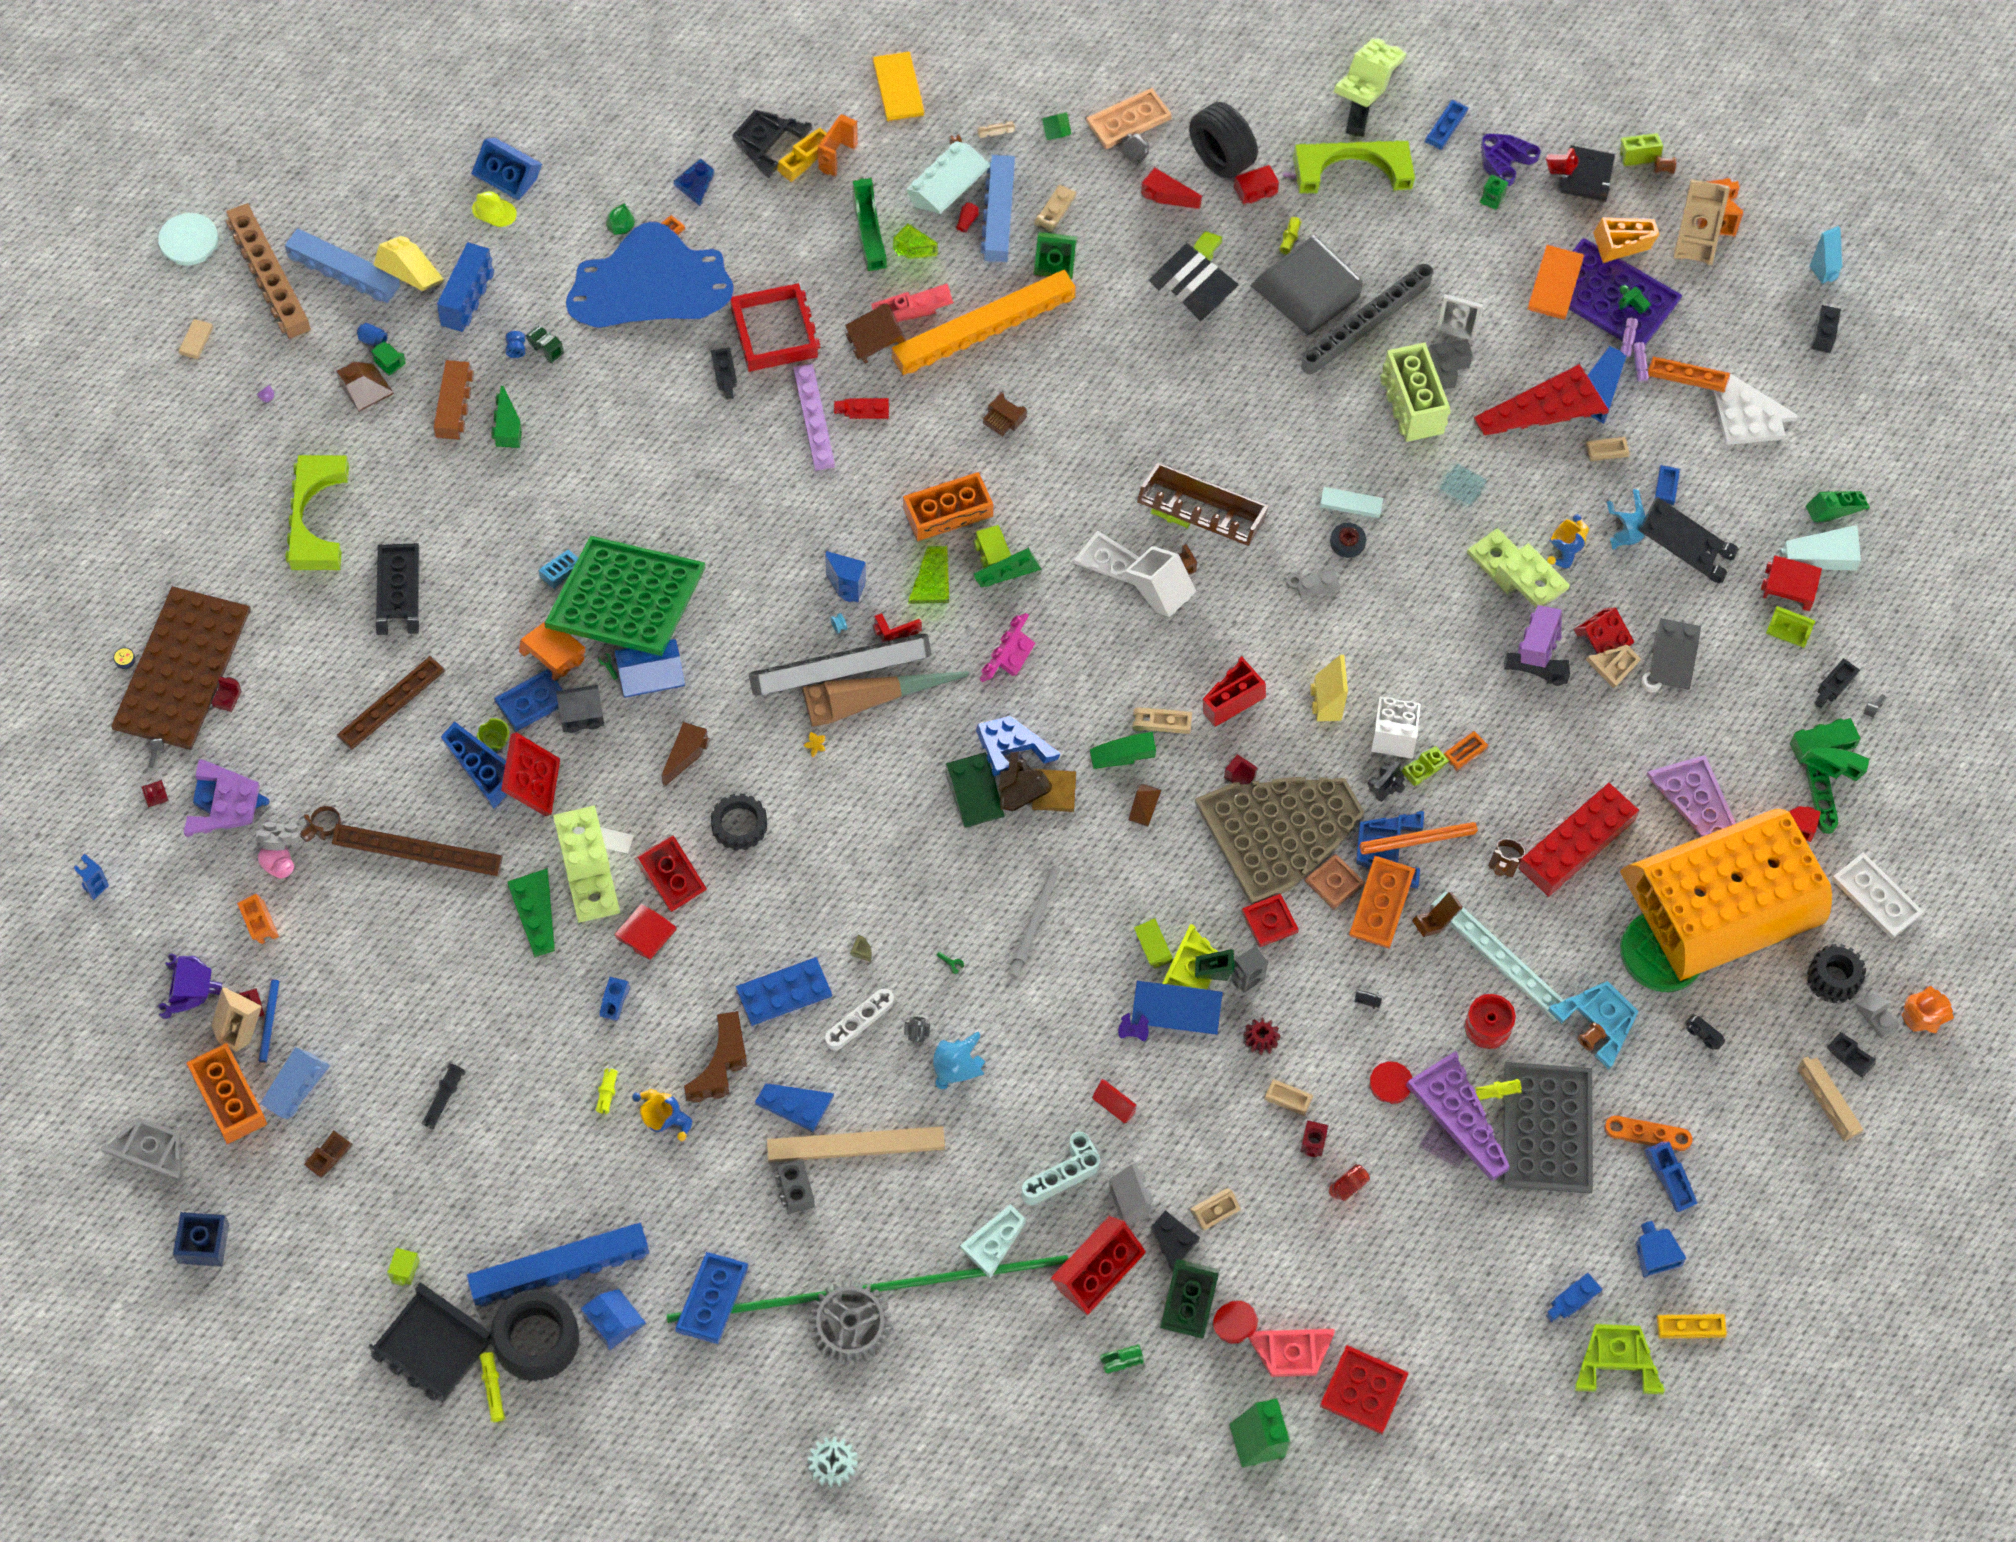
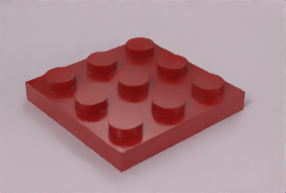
M517 732L511 734L501 791L544 816L552 815L560 758Z
M1346 1345L1319 1407L1383 1435L1409 1372Z

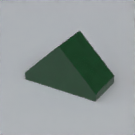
M1233 949L1195 956L1196 978L1227 981L1234 972Z

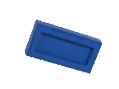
M1660 465L1655 498L1659 497L1669 505L1675 504L1680 474L1679 468Z

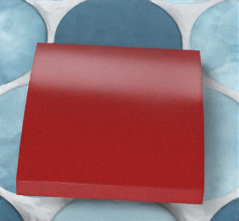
M640 904L614 936L620 942L632 947L635 953L651 960L677 928L654 910Z

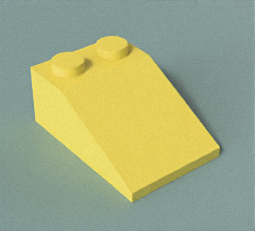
M399 236L379 244L373 266L422 291L443 282V277L418 246L410 242L408 238Z
M1339 655L1317 673L1314 683L1310 684V695L1314 696L1315 702H1312V714H1316L1317 721H1342L1348 694L1344 655Z

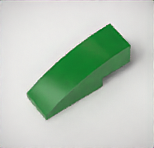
M1153 732L1126 736L1091 748L1090 756L1093 769L1134 764L1135 760L1155 758L1156 746Z
M1811 748L1800 758V762L1835 779L1842 774L1854 781L1860 779L1867 772L1870 760L1857 753L1836 748Z

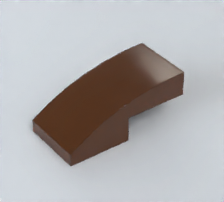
M333 1130L324 1144L314 1150L304 1165L322 1178L353 1144Z

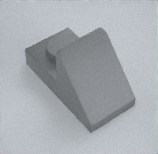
M1871 994L1856 1003L1855 1006L1882 1039L1896 1031L1900 1025L1887 1010L1890 1002Z

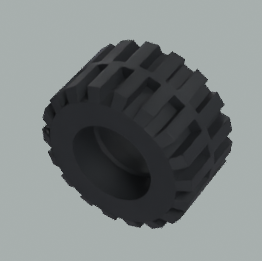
M1831 944L1830 948L1828 945L1823 947L1822 951L1819 950L1816 953L1807 971V975H1809L1807 981L1812 983L1810 989L1812 991L1816 990L1815 995L1817 997L1823 996V1000L1826 1002L1829 999L1832 1000V1003H1837L1838 1000L1841 1003L1846 1002L1847 999L1851 1000L1859 991L1866 977V968H1863L1865 962L1860 960L1861 955L1853 953L1854 949L1851 947L1846 949V945L1843 944L1840 947H1837L1836 944ZM1837 967L1846 974L1847 979H1834L1828 974L1826 968Z

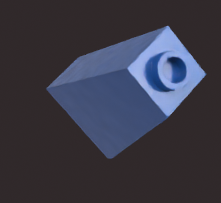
M1611 346L1608 347L1587 375L1609 410L1627 356ZM1602 413L1591 415L1592 418L1602 424L1606 422L1608 414L1602 415Z

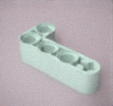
M1075 1132L1072 1134L1069 1144L1072 1158L1023 1183L1021 1197L1024 1203L1035 1205L1094 1176L1099 1171L1100 1156L1086 1133ZM1076 1142H1081L1085 1146L1078 1148L1074 1144ZM1091 1160L1095 1165L1088 1166L1084 1162ZM1067 1170H1073L1076 1174L1073 1176H1069L1065 1172ZM1054 1180L1056 1184L1051 1186L1046 1181Z

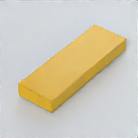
M1725 1314L1657 1315L1656 1317L1659 1339L1726 1338L1727 1336Z

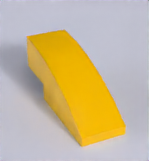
M819 127L792 147V152L778 161L777 171L790 182L795 180L818 159V145L827 133Z

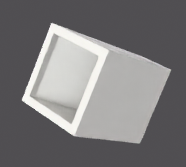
M1151 546L1125 570L1128 578L1153 610L1167 617L1173 615L1177 609L1197 592L1179 554Z

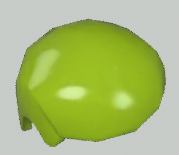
M490 718L488 722L480 725L476 738L494 752L503 749L508 742L510 734L508 725L500 719Z

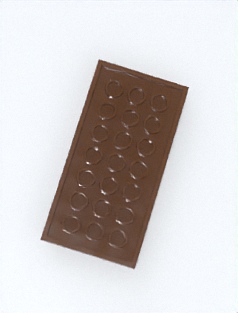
M172 586L113 720L112 730L150 740L162 739L166 744L192 750L218 689V679L224 675L251 611L250 606Z

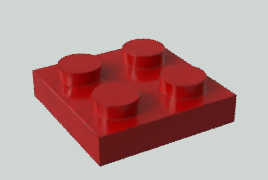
M1281 894L1242 908L1241 912L1259 948L1297 934L1299 931Z

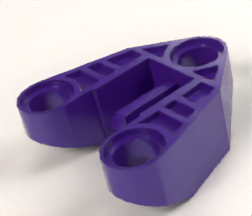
M1489 133L1483 136L1481 142L1483 169L1489 176L1494 175L1509 182L1508 187L1513 185L1516 179V171L1511 167L1512 162L1532 165L1538 162L1541 150L1537 145L1508 134ZM1490 141L1494 146H1488L1485 142Z

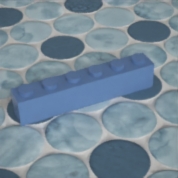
M992 155V160L989 162L990 167L987 169V174H990V178H986V190H989V194H985L984 205L988 206V210H984L983 221H986L987 225L982 228V237L986 238L985 242L981 241V253H984V261L1008 262L1015 156Z
M298 228L285 244L286 253L290 260L294 262L299 261L311 270L316 269L326 277H333L343 285L348 284L360 293L365 292L377 301L382 300L388 303L400 287L398 278L373 266V263Z

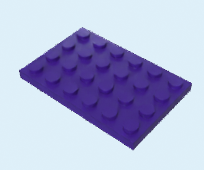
M1583 237L1573 249V252L1584 254L1569 310L1623 341L1625 328H1627V319H1637L1638 324L1637 329H1635L1633 345L1643 342L1646 346L1681 301L1683 295L1620 258L1603 263L1597 245ZM1626 285L1629 287V290L1637 287L1651 304L1650 307L1641 315L1631 304L1620 310L1618 303L1623 298V294L1619 290L1620 286Z

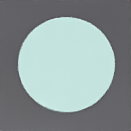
M185 213L171 218L163 225L159 232L158 242L162 254L179 265H195L205 261L217 249L219 236L214 223L210 219L196 213Z

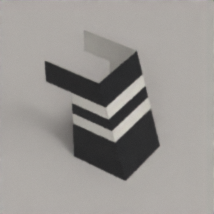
M1188 243L1179 249L1148 280L1158 291L1166 285L1200 322L1240 285Z

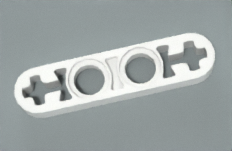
M888 989L878 990L828 1030L825 1035L827 1047L831 1050L841 1049L893 1006V993ZM880 997H888V1003L885 1001L880 1003ZM869 1008L874 1011V1014L867 1018L862 1015V1011ZM848 1022H855L858 1027L854 1031H849L845 1025ZM831 1036L835 1038L839 1036V1042H831Z

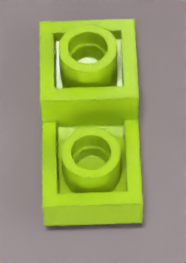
M1205 231L1193 248L1211 261L1214 251L1222 244L1223 237Z
M1434 746L1423 752L1417 760L1404 766L1402 773L1415 787L1439 771L1449 760L1437 746Z

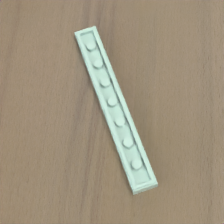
M1445 891L1439 898H1437L1431 904L1430 907L1433 909L1443 899L1447 892ZM1463 908L1449 925L1550 1019L1556 1022L1557 1019L1548 1009L1551 1005L1558 1004L1564 1000Z

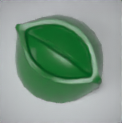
M626 203L611 210L606 219V227L613 235L628 233L635 225L634 216L626 206Z

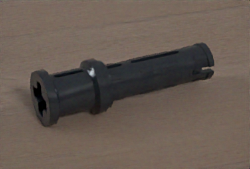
M448 1063V1070L443 1080L441 1079L438 1083L440 1088L424 1120L421 1122L425 1127L435 1128L451 1094L457 1091V1084L461 1076H464L466 1073L463 1068L455 1064Z

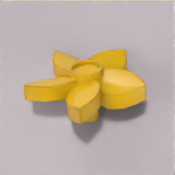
M810 732V741L803 746L810 748L811 757H815L818 751H826L822 745L825 741V735L817 736L815 733Z

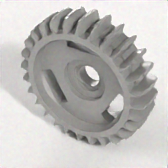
M843 1280L840 1288H838L836 1283L833 1284V1291L826 1287V1296L819 1293L818 1297L821 1302L814 1300L813 1305L817 1309H810V1314L815 1317L808 1318V1322L814 1324L809 1327V1331L816 1332L811 1336L812 1341L819 1340L816 1343V1348L823 1346V1355L828 1351L830 1352V1360L836 1355L838 1356V1363L842 1361V1358H846V1363L849 1365L851 1358H854L855 1363L858 1364L859 1357L862 1356L866 1362L868 1353L875 1357L874 1349L882 1350L880 1342L887 1343V1339L883 1335H890L891 1333L890 1330L885 1328L892 1326V1322L886 1320L891 1318V1312H884L889 1308V1305L881 1304L885 1299L884 1296L876 1298L878 1295L877 1289L873 1293L870 1292L871 1285L863 1289L862 1281L856 1287L854 1286V1281L851 1280L850 1286H846ZM851 1295L864 1298V1304L841 1301L842 1296ZM853 1315L857 1319V1323L853 1327H847L843 1322L846 1316ZM827 1320L836 1339L832 1342L827 1340L820 1324ZM874 1326L878 1329L877 1334L870 1343L863 1346L860 1344L861 1340L871 1327Z

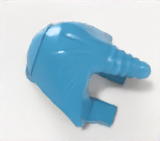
M1633 489L1636 507L1634 513L1615 512L1613 501H1607L1609 513L1618 517L1624 524L1623 530L1616 532L1613 535L1614 537L1610 538L1613 550L1622 545H1634L1646 536L1638 531L1645 518L1638 489Z
M975 1032L963 1041L957 1040L955 1043L945 1040L939 1042L933 1059V1066L937 1075L935 1082L937 1088L946 1089L948 1084L984 1075L981 1067L986 1061L980 1056L972 1059L970 1055L976 1043L980 1040V1032Z

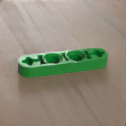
M1807 765L1806 773L1815 810L1821 812L1818 828L1825 834H1831L1838 826V816L1829 775L1818 771V776H1816V769ZM1815 783H1823L1826 789L1818 790L1815 787ZM1826 801L1830 807L1823 809L1819 806V802ZM1826 815H1828V822L1832 823L1831 827H1828V824L1824 823L1826 820Z

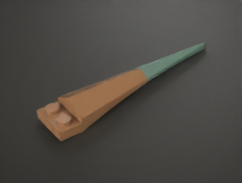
M970 672L823 681V684L804 686L802 693L811 726H818L836 722L871 707L920 690L967 677Z

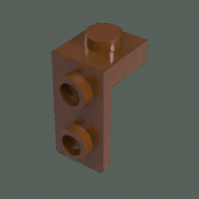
M1448 892L1430 912L1416 915L1412 922L1423 937L1439 934L1463 909V906L1453 892Z

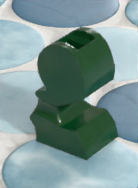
M538 325L526 335L528 343L534 350L543 349L545 358L549 363L552 364L564 354L562 341L556 336H552L550 332L547 333L543 327Z

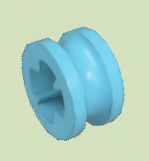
M841 613L837 614V617H830L832 626L837 634L841 633V630L846 631L848 629Z

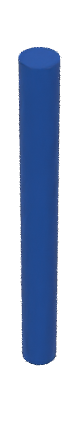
M276 979L271 980L258 1059L261 1063H267L280 983Z

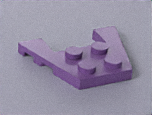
M199 759L195 775L196 779L217 781L210 817L187 816L184 829L185 837H190L200 832H204V834L210 833L212 830L220 828L230 829L252 824L259 793V782Z

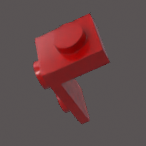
M880 613L874 616L872 627L875 635L880 636L882 642L919 634L922 631V621L919 618L890 629L883 614Z

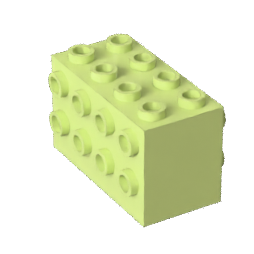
M1426 343L1387 350L1380 380L1382 386L1386 387L1388 402L1392 403L1393 416L1395 419H1398L1400 434L1404 435L1406 442L1444 434L1445 427L1448 425V415H1450L1451 411Z

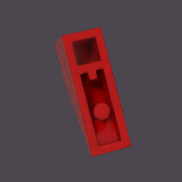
M1154 168L1142 181L1141 194L1148 200L1167 205L1194 209L1201 208V194L1157 168Z

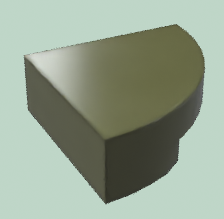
M858 934L850 955L871 962V947L867 940Z

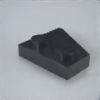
M1166 1210L1151 1226V1230L1158 1240L1159 1247L1162 1253H1164L1169 1263L1168 1266L1172 1271L1174 1270L1176 1259L1183 1260L1200 1240L1197 1234Z

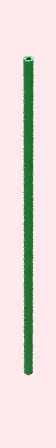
M1068 1255L1002 1264L997 1267L993 1275L1063 1265L1068 1260ZM980 1268L867 1284L863 1285V1289L871 1285V1293L876 1289L878 1292L987 1275ZM820 1291L734 1304L731 1314L814 1302V1300L821 1301L818 1294L821 1293L826 1296V1292ZM682 1312L666 1314L667 1323L678 1322Z

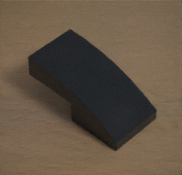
M1842 1032L1827 1046V1049L1838 1060L1861 1078L1876 1064L1875 1058L1859 1049L1858 1043Z

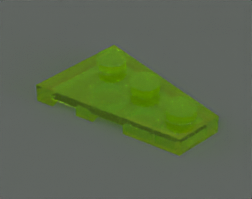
M927 546L912 593L908 599V604L949 603L948 546Z

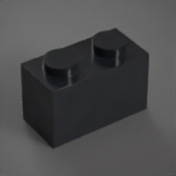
M1826 305L1821 306L1816 320L1811 349L1831 353L1836 341L1841 314L1840 308Z

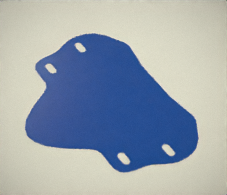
M647 222L634 228L623 239L611 256L604 259L586 260L579 264L575 283L566 298V308L569 315L575 320L595 328L657 319H702L723 308L730 301L734 287L733 281L725 270L724 258L719 250L689 249L666 225L659 222ZM713 256L716 258L714 261L710 262L702 261L704 257ZM588 267L598 268V270L595 272L584 271L585 268ZM715 284H726V287L723 289H713ZM577 296L587 297L585 301L573 300Z

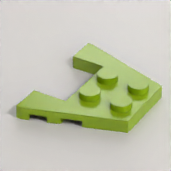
M1595 1324L1575 1385V1391H1596V1369L1642 1371L1643 1394L1663 1395L1665 1388L1660 1382L1658 1370L1650 1356L1651 1352L1641 1326Z

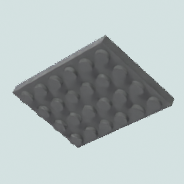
M1505 1062L1504 1082L1519 1079L1522 1092L1504 1095L1503 1153L1510 1168L1503 1174V1188L1592 1194V1068Z

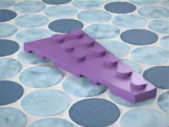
M1455 1051L1409 1080L1406 1087L1491 1181H1494L1506 1173L1510 1166L1500 1144L1494 1138V1131L1491 1125H1488L1483 1107L1473 1086L1469 1084L1465 1068L1461 1066L1458 1060V1053Z

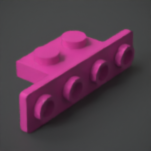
M1027 613L1019 616L1016 615L1011 620L1010 629L1002 635L1000 639L1002 641L1001 644L994 649L991 654L992 659L983 667L980 681L985 682L991 679L999 666L1011 676L1018 674L1035 645L1034 641L1020 631L1029 617Z

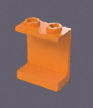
M843 114L838 116L818 145V169L824 174H830L834 177L837 175L836 149L840 144L855 149L858 145L857 121Z

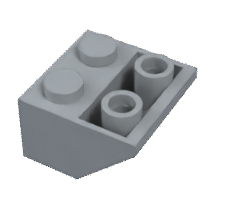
M1136 1163L1131 1164L1109 1180V1189L1120 1219L1125 1221L1127 1225L1148 1219L1149 1211L1152 1210V1194L1149 1189L1146 1190L1144 1182H1146L1142 1169H1138Z

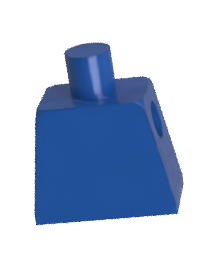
M1653 1221L1641 1224L1644 1235L1638 1237L1636 1249L1642 1276L1647 1277L1683 1266L1687 1258L1670 1230L1665 1228L1657 1231Z

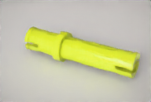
M483 1353L479 1356L483 1371L481 1379L485 1383L490 1420L492 1423L505 1420L498 1381L500 1374L496 1370L494 1353Z

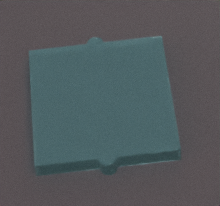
M1456 464L1450 474H1446V479L1440 486V489L1471 505L1476 496L1480 495L1481 489L1487 480Z

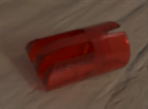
M1355 1164L1330 1185L1329 1195L1335 1199L1346 1201L1370 1181V1175L1363 1166Z

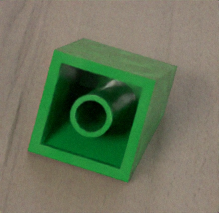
M1278 1398L1255 1403L1229 1424L1241 1468L1286 1457L1290 1438Z

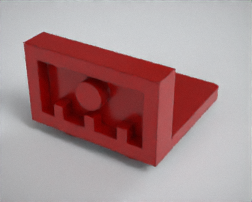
M1616 607L1602 609L1573 629L1577 636L1588 637L1597 654L1624 645L1631 646L1634 644V639Z

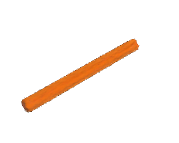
M1475 822L1365 841L1361 842L1359 849L1361 854H1370L1474 835L1478 828Z

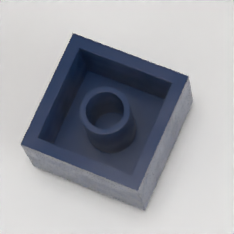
M180 1212L173 1256L177 1264L222 1267L230 1225L226 1215Z

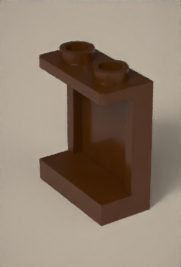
M887 303L845 325L848 331L845 335L849 343H853L855 346L853 352L858 360L861 359L865 364L868 363L867 357L895 342L900 344L907 341L892 309Z

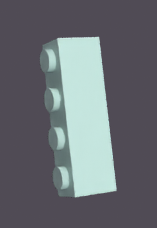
M955 142L930 167L926 168L906 190L914 207L941 214L990 167V164L969 144Z

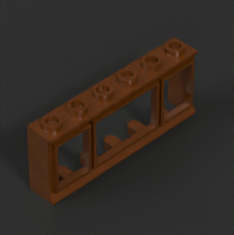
M1158 462L1141 485L1137 503L1247 546H1250L1254 536L1262 523H1264L1269 507ZM1154 484L1176 492L1168 504L1163 503L1164 494L1162 492H1157L1154 499L1147 496ZM1182 495H1186L1228 513L1219 525L1220 516L1218 514H1214L1210 521L1200 517L1202 510L1198 506L1193 509L1192 514L1181 510L1183 502L1180 498ZM1235 515L1254 522L1248 536L1238 532L1239 523L1233 521L1230 527L1227 528Z

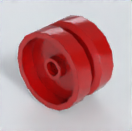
M1491 993L1479 996L1470 1005L1464 1027L1467 1037L1472 1043L1485 1049H1494L1504 1045L1510 1038L1515 1025V1009L1510 1001L1501 995Z

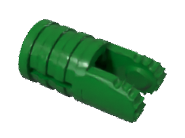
M1139 1344L1111 1351L1099 1357L1101 1363L1105 1364L1103 1369L1107 1374L1144 1364Z

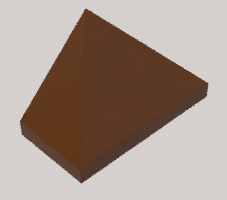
M1141 784L1136 791L1129 821L1149 827L1162 790Z

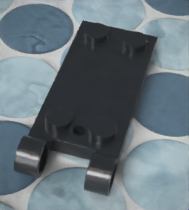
M1659 497L1654 499L1638 530L1718 584L1723 583L1727 570L1721 566L1713 565L1717 554L1719 553L1725 559L1734 560L1739 551L1735 544L1724 542Z
M419 543L378 545L377 635H388V619L407 618L408 634H419Z

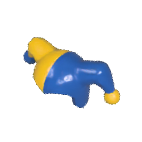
M1574 515L1573 521L1569 519L1564 520L1550 537L1549 541L1562 554L1561 559L1549 556L1547 562L1550 565L1555 564L1562 568H1570L1575 554L1585 546L1589 527L1581 520V515Z
M648 1089L642 1093L635 1092L632 1095V1099L635 1102H639L641 1099L648 1100L640 1107V1114L643 1122L649 1129L654 1132H661L672 1125H677L681 1127V1132L677 1134V1139L679 1141L686 1140V1135L692 1127L693 1120L687 1114L680 1111L679 1103L675 1097L667 1093H659L655 1089Z

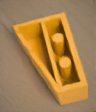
M1601 218L1593 235L1602 262L1605 263L1650 250L1659 236V231L1654 219Z

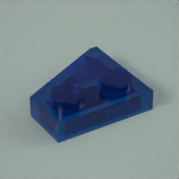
M699 159L677 177L673 184L697 205L701 206L704 195L708 191L709 183L714 177L715 170L704 160Z

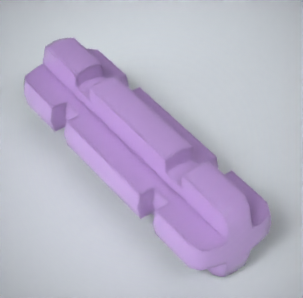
M1628 318L1626 322L1627 328H1625L1623 346L1621 347V352L1627 355L1626 357L1631 356L1636 333L1635 329H1637L1638 321L1634 318Z
M1643 342L1633 345V352L1636 353L1634 359L1636 371H1638L1636 373L1638 381H1646L1649 378L1648 371H1646L1647 361Z

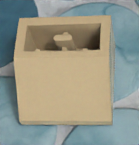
M225 987L222 988L211 1024L217 1041L221 1044L227 1043L229 1048L236 1052L250 1044L262 1006Z

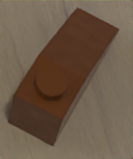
M683 722L661 775L663 785H668L701 756L703 749L707 750L710 738L706 728Z

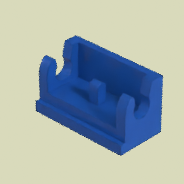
M84 854L80 858L87 865V868L81 870L75 865L74 869L83 879V889L89 893L91 899L95 900L109 884L102 868Z

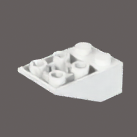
M1379 697L1371 752L1413 759L1417 740L1420 704L1413 701L1395 700L1391 697Z

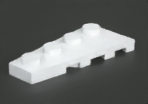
M1097 530L1074 559V564L1133 584L1126 575L1125 570L1139 557Z

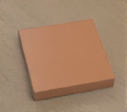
M1334 854L1305 878V882L1333 910L1365 885V882L1337 854Z

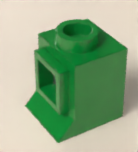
M1490 175L1484 185L1479 203L1497 210L1506 195L1509 182Z
M383 342L378 344L371 351L373 362L388 376L406 364L404 353H398L389 343Z

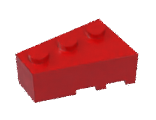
M1241 656L1232 670L1229 669L1222 681L1217 682L1203 698V714L1214 727L1220 725L1265 699L1266 682Z

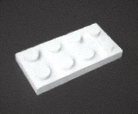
M1864 852L1832 878V881L1892 940L1924 913Z

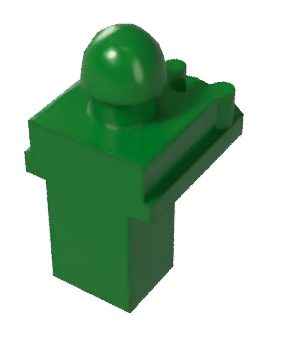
M1626 285L1620 286V293L1623 294V298L1618 303L1620 310L1631 304L1641 315L1650 307L1651 304L1637 287L1629 290V287Z

